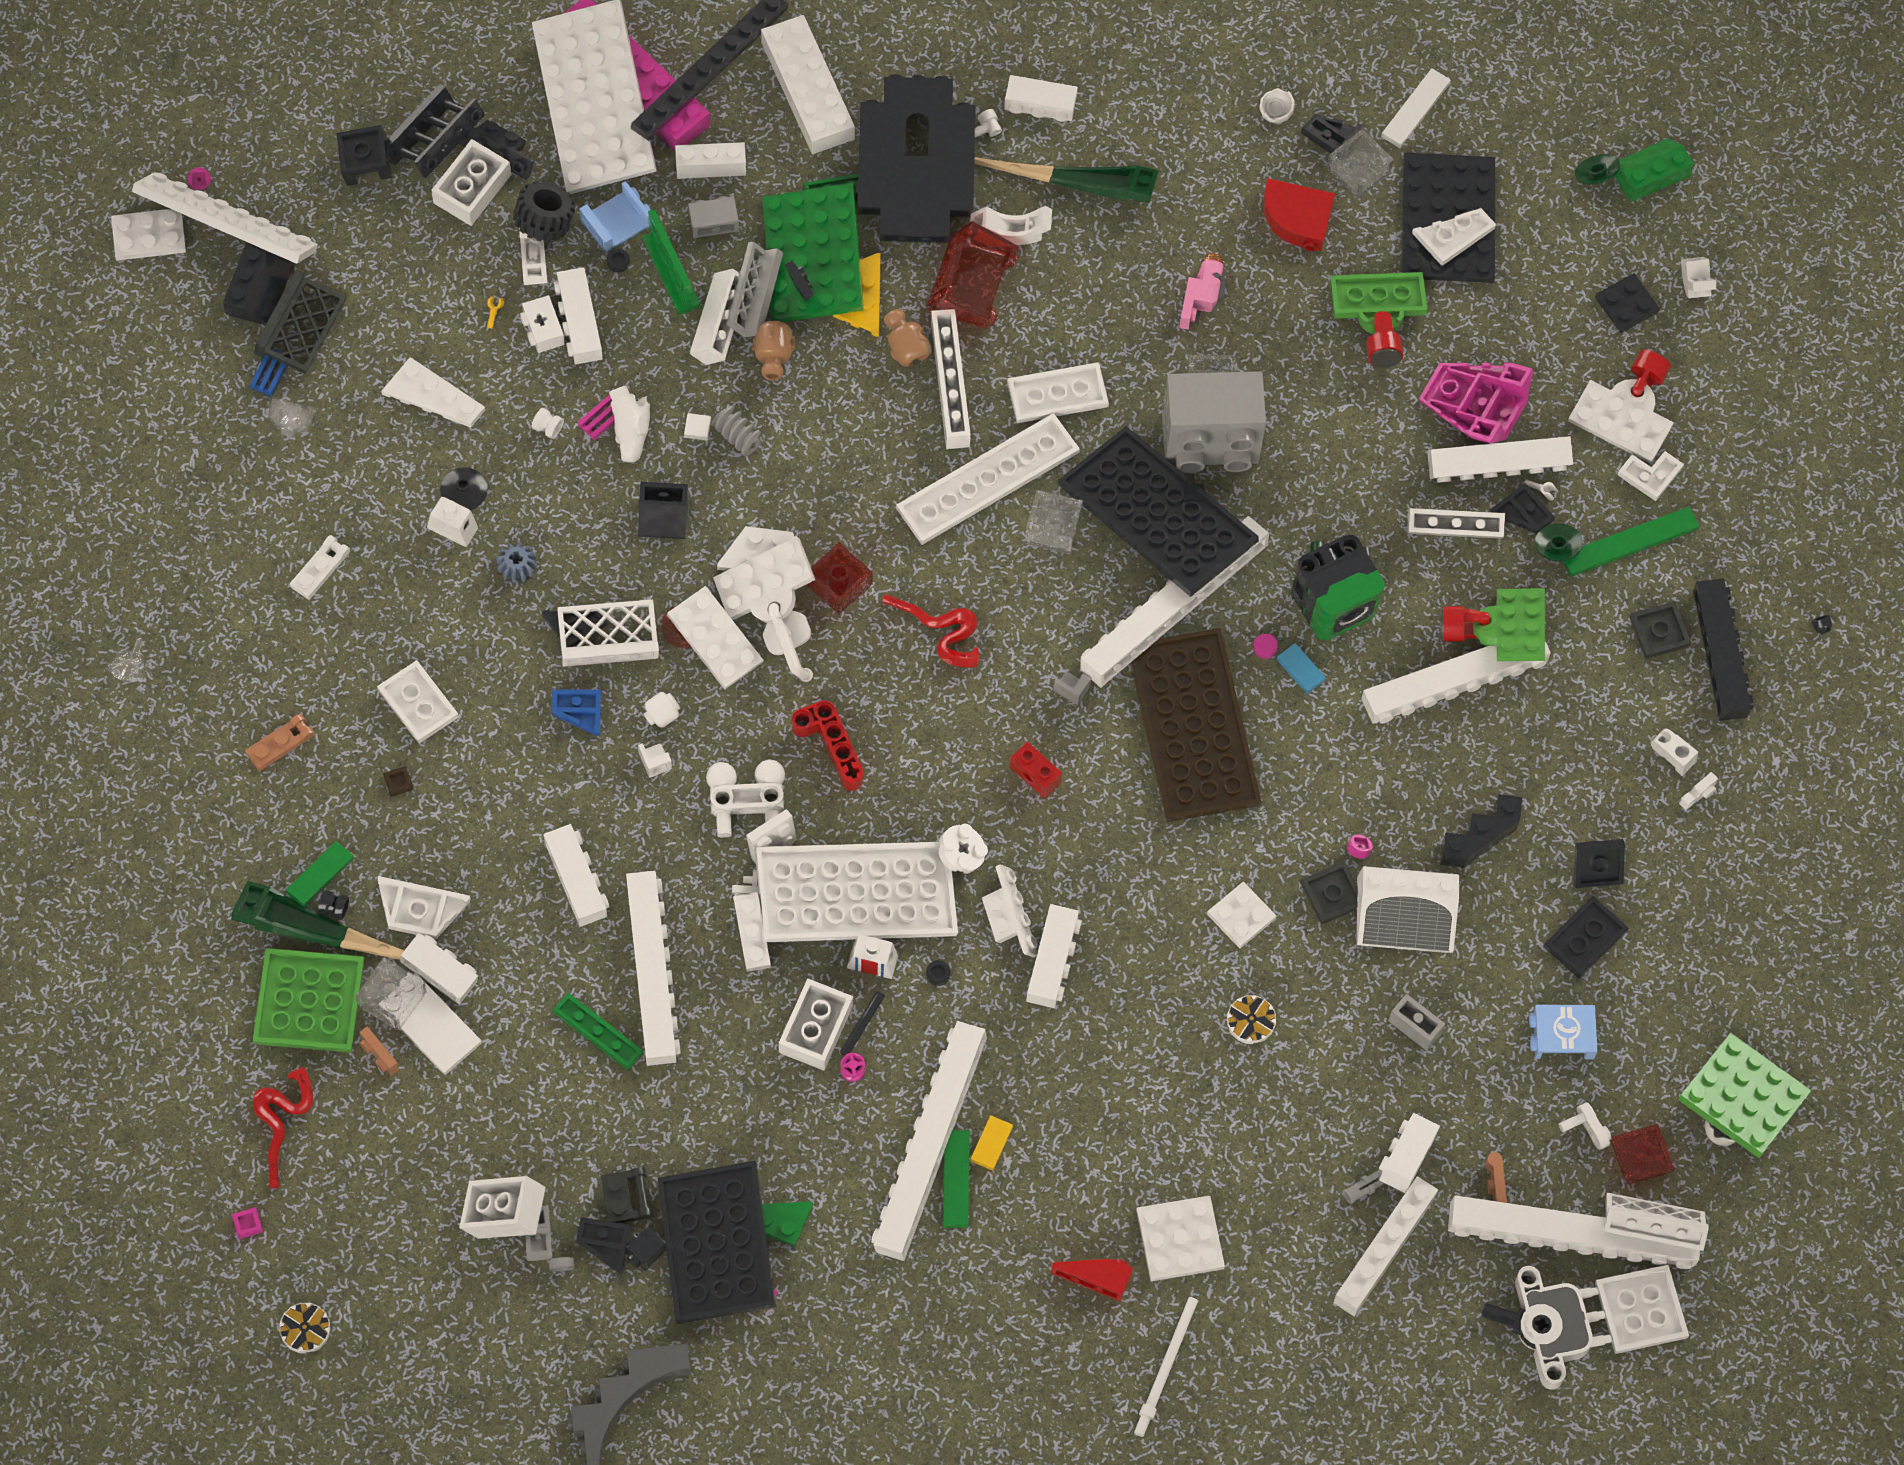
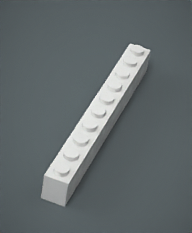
M1246 517L1241 522L1259 536L1258 543L1191 597L1169 579L1162 590L1154 592L1143 606L1139 605L1136 607L1129 618L1121 620L1109 635H1103L1096 646L1092 649H1087L1082 654L1081 671L1091 677V680L1100 688L1103 687L1268 546L1269 533L1251 517Z
M957 1021L955 1028H951L948 1033V1047L946 1050H942L940 1054L939 1064L941 1065L938 1073L934 1072L932 1076L930 1095L926 1094L922 1104L924 1111L922 1116H918L915 1121V1135L913 1139H909L905 1150L907 1153L906 1159L901 1161L898 1166L897 1175L899 1177L897 1183L891 1185L889 1191V1198L891 1199L888 1207H883L880 1215L882 1223L879 1229H875L872 1236V1243H874L873 1245L877 1253L902 1261L905 1260L942 1161L949 1136L955 1126L987 1040L986 1031L983 1028Z
M1454 1196L1450 1202L1448 1231L1455 1232L1454 1234L1457 1236L1477 1235L1483 1240L1504 1239V1242L1509 1244L1525 1242L1529 1243L1528 1245L1531 1247L1552 1246L1557 1251L1572 1249L1578 1250V1253L1584 1255L1600 1253L1606 1258L1627 1257V1260L1632 1262L1647 1260L1659 1266L1668 1263L1674 1264L1680 1269L1694 1267L1699 1261L1700 1250L1605 1232V1217L1462 1196Z

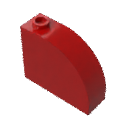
M1267 178L1263 198V213L1269 227L1284 241L1304 247L1308 251H1322L1335 193Z

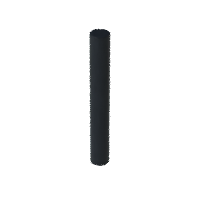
M877 991L840 1050L842 1055L845 1056L853 1050L885 997L883 993Z

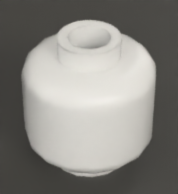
M659 692L645 702L647 712L644 713V716L651 726L656 724L663 728L679 717L678 710L681 708L671 693Z

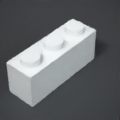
M1010 75L1005 97V110L1015 114L1021 112L1032 114L1038 118L1050 117L1061 122L1066 120L1072 121L1078 87Z
M745 142L675 145L677 179L746 176Z
M758 892L734 896L747 972L771 968L767 942L764 941L763 920Z
M418 933L401 954L400 962L459 1005L478 980L477 972L472 966L466 963L464 965L456 960L455 954L448 949L443 951L429 935L423 936Z
M1415 1113L1412 1114L1409 1121L1404 1119L1398 1133L1402 1134L1400 1139L1394 1138L1388 1150L1392 1152L1391 1156H1385L1379 1167L1383 1171L1379 1180L1406 1193L1429 1151L1440 1126Z

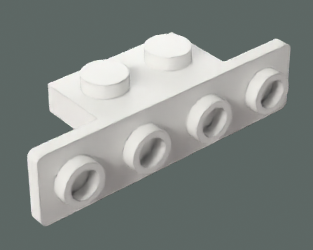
M1000 864L996 866L1002 888L982 897L995 941L1002 943L1018 936L1023 953L1034 958L1038 954L1036 949L1038 944L1029 927L1031 924L1030 919L1022 906L1023 897L1017 890L1015 873L1009 867Z

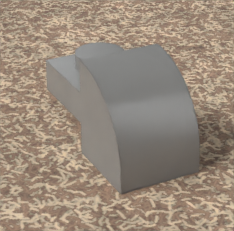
M548 1205L541 1207L536 1234L525 1235L527 1261L552 1259Z

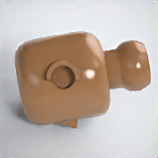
M898 308L889 312L884 317L885 324L892 329L888 336V344L891 348L890 354L903 367L913 366V360H925L931 354L932 347L923 328L917 322H906L904 311Z
M767 321L759 326V331L755 338H753L754 346L752 350L755 351L758 361L764 364L761 369L763 377L768 380H778L783 375V367L781 365L789 361L792 350H795V336H792V330L787 324L780 321Z

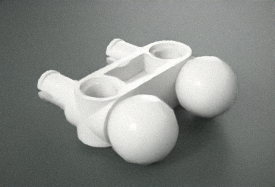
M769 759L762 761L757 766L754 776L758 784L735 785L737 779L736 771L728 763L718 762L709 768L706 780L711 788V813L716 816L718 837L725 838L732 835L731 815L765 814L766 823L784 810L782 783L785 780V771L779 762ZM774 794L778 798L774 802H768L765 796ZM721 796H725L729 799V802L722 805L717 803L716 800Z

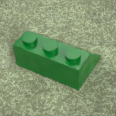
M1668 138L1620 159V169L1614 177L1631 203L1690 177L1694 162L1683 145Z

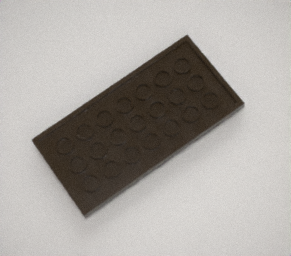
M1221 628L1159 638L1135 658L1130 665L1166 822L1261 806L1262 801Z

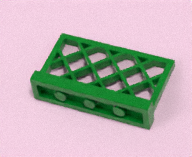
M655 209L648 211L649 234L642 236V241L678 315L700 308L699 300Z

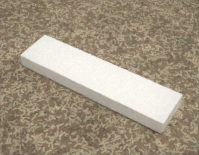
M1431 68L1382 132L1381 137L1401 148L1449 86L1451 80Z

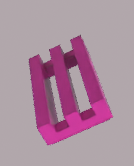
M610 394L578 421V426L594 441L615 423L613 414L594 432L592 431L596 425L612 412L610 405L586 426L588 422L612 402Z

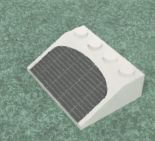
M1363 866L1357 876V945L1453 953L1459 903V875Z

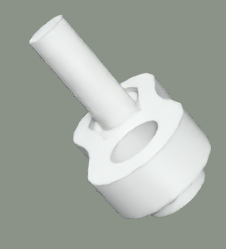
M1587 1102L1577 1107L1578 1115L1559 1123L1562 1132L1583 1123L1597 1149L1601 1150L1610 1145L1611 1134L1606 1126L1602 1127L1594 1110Z

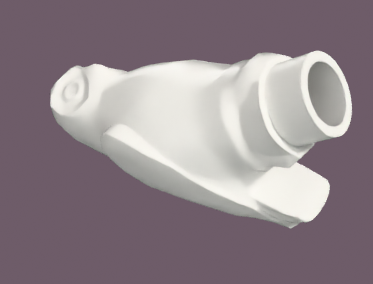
M622 386L609 392L612 399V412L615 418V440L620 444L621 460L624 462H636L640 459L648 432L650 404L647 402V396L636 401L635 395L629 393L627 386Z

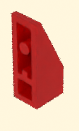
M1121 1259L1054 1262L1051 1274L1121 1302L1133 1268L1129 1267V1263Z

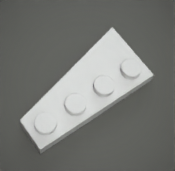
M411 357L381 391L384 396L394 397L408 405L413 404L421 407L422 410L440 414L446 419L468 427H472L485 411L483 405Z

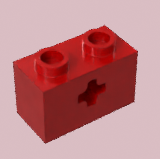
M1028 741L1011 756L1010 768L1044 799L1061 784L1062 772Z

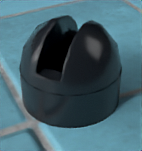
M1830 615L1820 616L1811 621L1813 628L1819 634H1825L1832 628Z

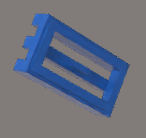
M273 347L271 348V350L277 353H282L279 349L276 351ZM264 355L250 384V388L273 396L287 365L280 364L269 388L266 389L265 387L278 363L277 360L273 359L260 386H258L271 359Z

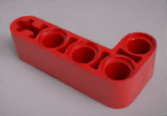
M823 700L796 710L791 718V728L794 735L803 738L819 732L844 788L850 791L858 790L863 784V768L835 706L830 701ZM822 712H827L830 714V716L823 718L820 717L819 714ZM803 720L808 724L806 726H799L796 723ZM834 732L839 734L840 736L837 738H830L828 735ZM840 753H846L849 757L846 759H840L838 755ZM850 767H851L852 776H853V777H856L855 779H853L851 776H848V772H849L848 769H849Z

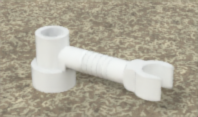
M988 109L977 117L981 125L975 128V137L987 132L990 137L1001 133L1002 129L997 122L998 117L994 109Z

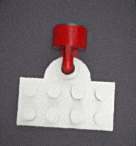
M1643 349L1639 352L1631 367V371L1637 376L1636 379L1624 380L1616 384L1612 390L1590 380L1572 411L1568 422L1651 464L1674 423L1653 412L1655 396L1651 390L1652 385H1662L1671 369L1670 361L1657 351Z

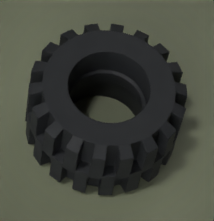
M548 181L528 183L525 185V188L523 187L520 190L513 212L514 224L520 228L519 231L522 234L525 233L527 237L535 238L536 241H557L560 237L566 236L573 219L576 206H574V199L571 198L572 195L569 192H565V188L562 186L558 187L553 182L552 184L548 183Z

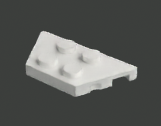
M745 526L718 562L717 570L727 571L793 538L794 534L788 531Z
M378 876L386 919L391 930L415 935L420 933L423 936L429 935L433 939H437L471 900L469 895Z

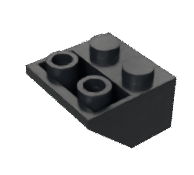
M640 482L638 537L686 539L689 498L688 484Z

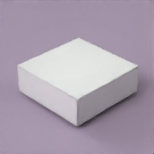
M688 413L684 438L708 441L711 416Z

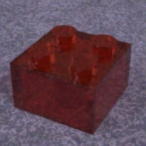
M838 542L811 567L815 580L806 585L840 615L873 584V572Z

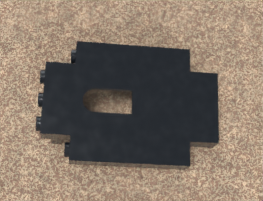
M892 74L889 77H884V103H879L877 100L860 102L857 215H880V241L949 243L950 217L971 218L974 201L976 105L966 102L953 105V79H949L947 76L926 78L923 75L902 77L898 74ZM914 114L925 116L929 122L928 156H905L906 122Z

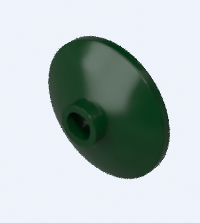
M1599 154L1589 157L1577 166L1575 170L1576 179L1586 185L1603 183L1618 173L1620 169L1619 159L1611 154Z
M1566 524L1548 525L1542 528L1535 538V547L1538 553L1545 559L1555 562L1568 561L1576 557L1583 545L1581 534L1575 528Z

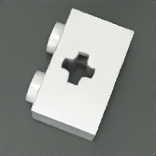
M549 295L522 303L523 313H520V318L523 326H528L530 330L527 333L531 346L536 347L538 353L565 345L564 334Z

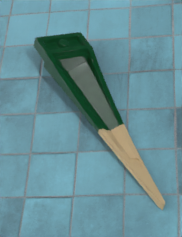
M974 158V164L1125 202L1128 199H1133L1137 202L1150 203L1159 170L1137 165L1061 167Z
M247 881L232 911L231 920L253 925L255 930L399 960L404 952L402 949L348 928L306 906L303 908L295 900L272 887Z

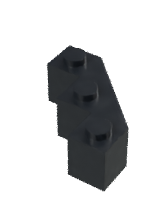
M1498 794L1494 816L1472 813L1468 826V835L1446 832L1442 842L1440 865L1465 868L1474 859L1497 845L1503 838L1515 832L1521 818L1523 797Z

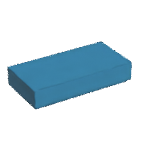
M1296 643L1277 656L1276 660L1306 694L1326 680L1323 673Z

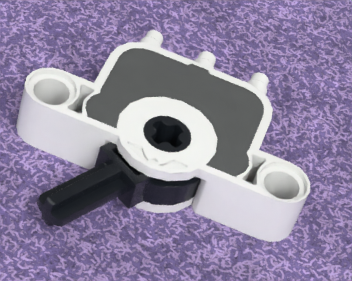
M1532 1266L1522 1267L1515 1280V1287L1521 1306L1518 1313L1488 1303L1484 1305L1482 1310L1483 1318L1514 1327L1512 1333L1518 1334L1523 1344L1535 1350L1533 1355L1540 1381L1547 1389H1557L1562 1384L1566 1375L1564 1362L1584 1357L1591 1347L1612 1342L1611 1335L1592 1337L1589 1323L1604 1319L1605 1312L1594 1311L1586 1313L1583 1299L1598 1295L1599 1290L1597 1287L1578 1289L1569 1283L1543 1287L1539 1271ZM1529 1276L1534 1283L1525 1284L1521 1277ZM1538 1324L1543 1325V1331L1538 1330ZM1547 1372H1556L1559 1376V1379H1550L1547 1375Z

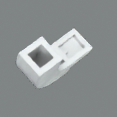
M1044 206L1025 215L1013 216L1001 214L989 207H984L971 213L969 234L983 241L996 244L1025 245L1041 241L1042 233L1051 230L1052 209Z

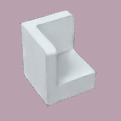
M643 743L638 745V752L649 778L672 769L668 752L665 753L661 744L645 749Z

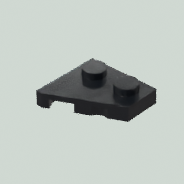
M793 260L784 264L804 302L812 299L814 293L811 288L813 287L801 265L797 267Z
M542 611V617L560 639L558 611ZM591 611L586 616L595 625L603 617L597 611ZM573 613L563 614L564 622L571 627L579 619ZM605 620L599 628L603 629L606 627L607 621ZM582 621L575 630L585 637L592 628ZM571 633L566 639V648L576 646L581 640Z
M581 1217L576 1242L614 1271L622 1274L631 1226Z

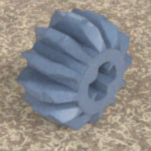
M518 542L516 547L509 543L508 550L501 548V556H497L496 561L499 564L497 567L498 572L503 573L505 580L512 577V582L515 584L517 578L525 582V575L530 577L534 575L533 569L537 568V562L534 561L536 554L530 552L531 549L528 545L522 548L521 543Z

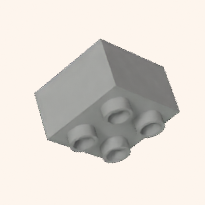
M1262 371L1167 375L1162 409L1165 459L1176 466L1182 473H1197L1202 471L1205 465L1222 464L1227 471L1242 472L1250 469L1252 464L1259 463L1266 426Z

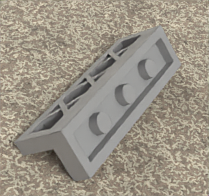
M748 242L727 325L743 337L756 336L759 326L766 320L783 252L778 248L764 250L755 242ZM754 252L759 255L757 264H755L753 258ZM749 272H751L753 278L751 285L748 280ZM744 292L747 297L746 305H744L742 298ZM738 313H740L742 319L741 325L736 322Z

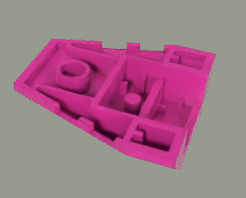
M1439 363L1419 397V402L1470 438L1490 444L1507 439L1527 404L1533 369L1514 363H1504V366H1491L1490 363H1482V366H1469V363Z

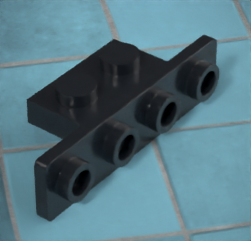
M486 120L479 127H473L459 142V144L466 147L472 139L509 161L512 173L525 180L530 177L534 160L520 152L524 148L526 140L519 137L516 133L500 127L495 122Z

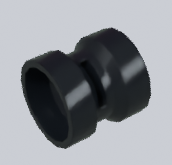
M325 890L319 902L318 913L322 915L331 914L334 918L343 920L348 909L349 897L345 895L336 896L333 892Z

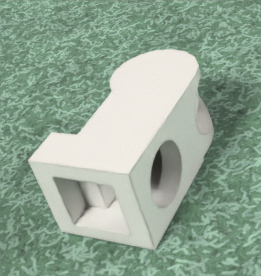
M1664 729L1651 741L1652 748L1670 762L1681 776L1697 762L1698 751L1669 729Z

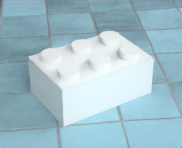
M471 139L433 187V203L472 226L511 176L510 162Z
M807 979L779 1041V1053L825 1071L852 1010L853 996Z
M528 1176L469 1181L459 1228L478 1239L536 1234L545 1186Z

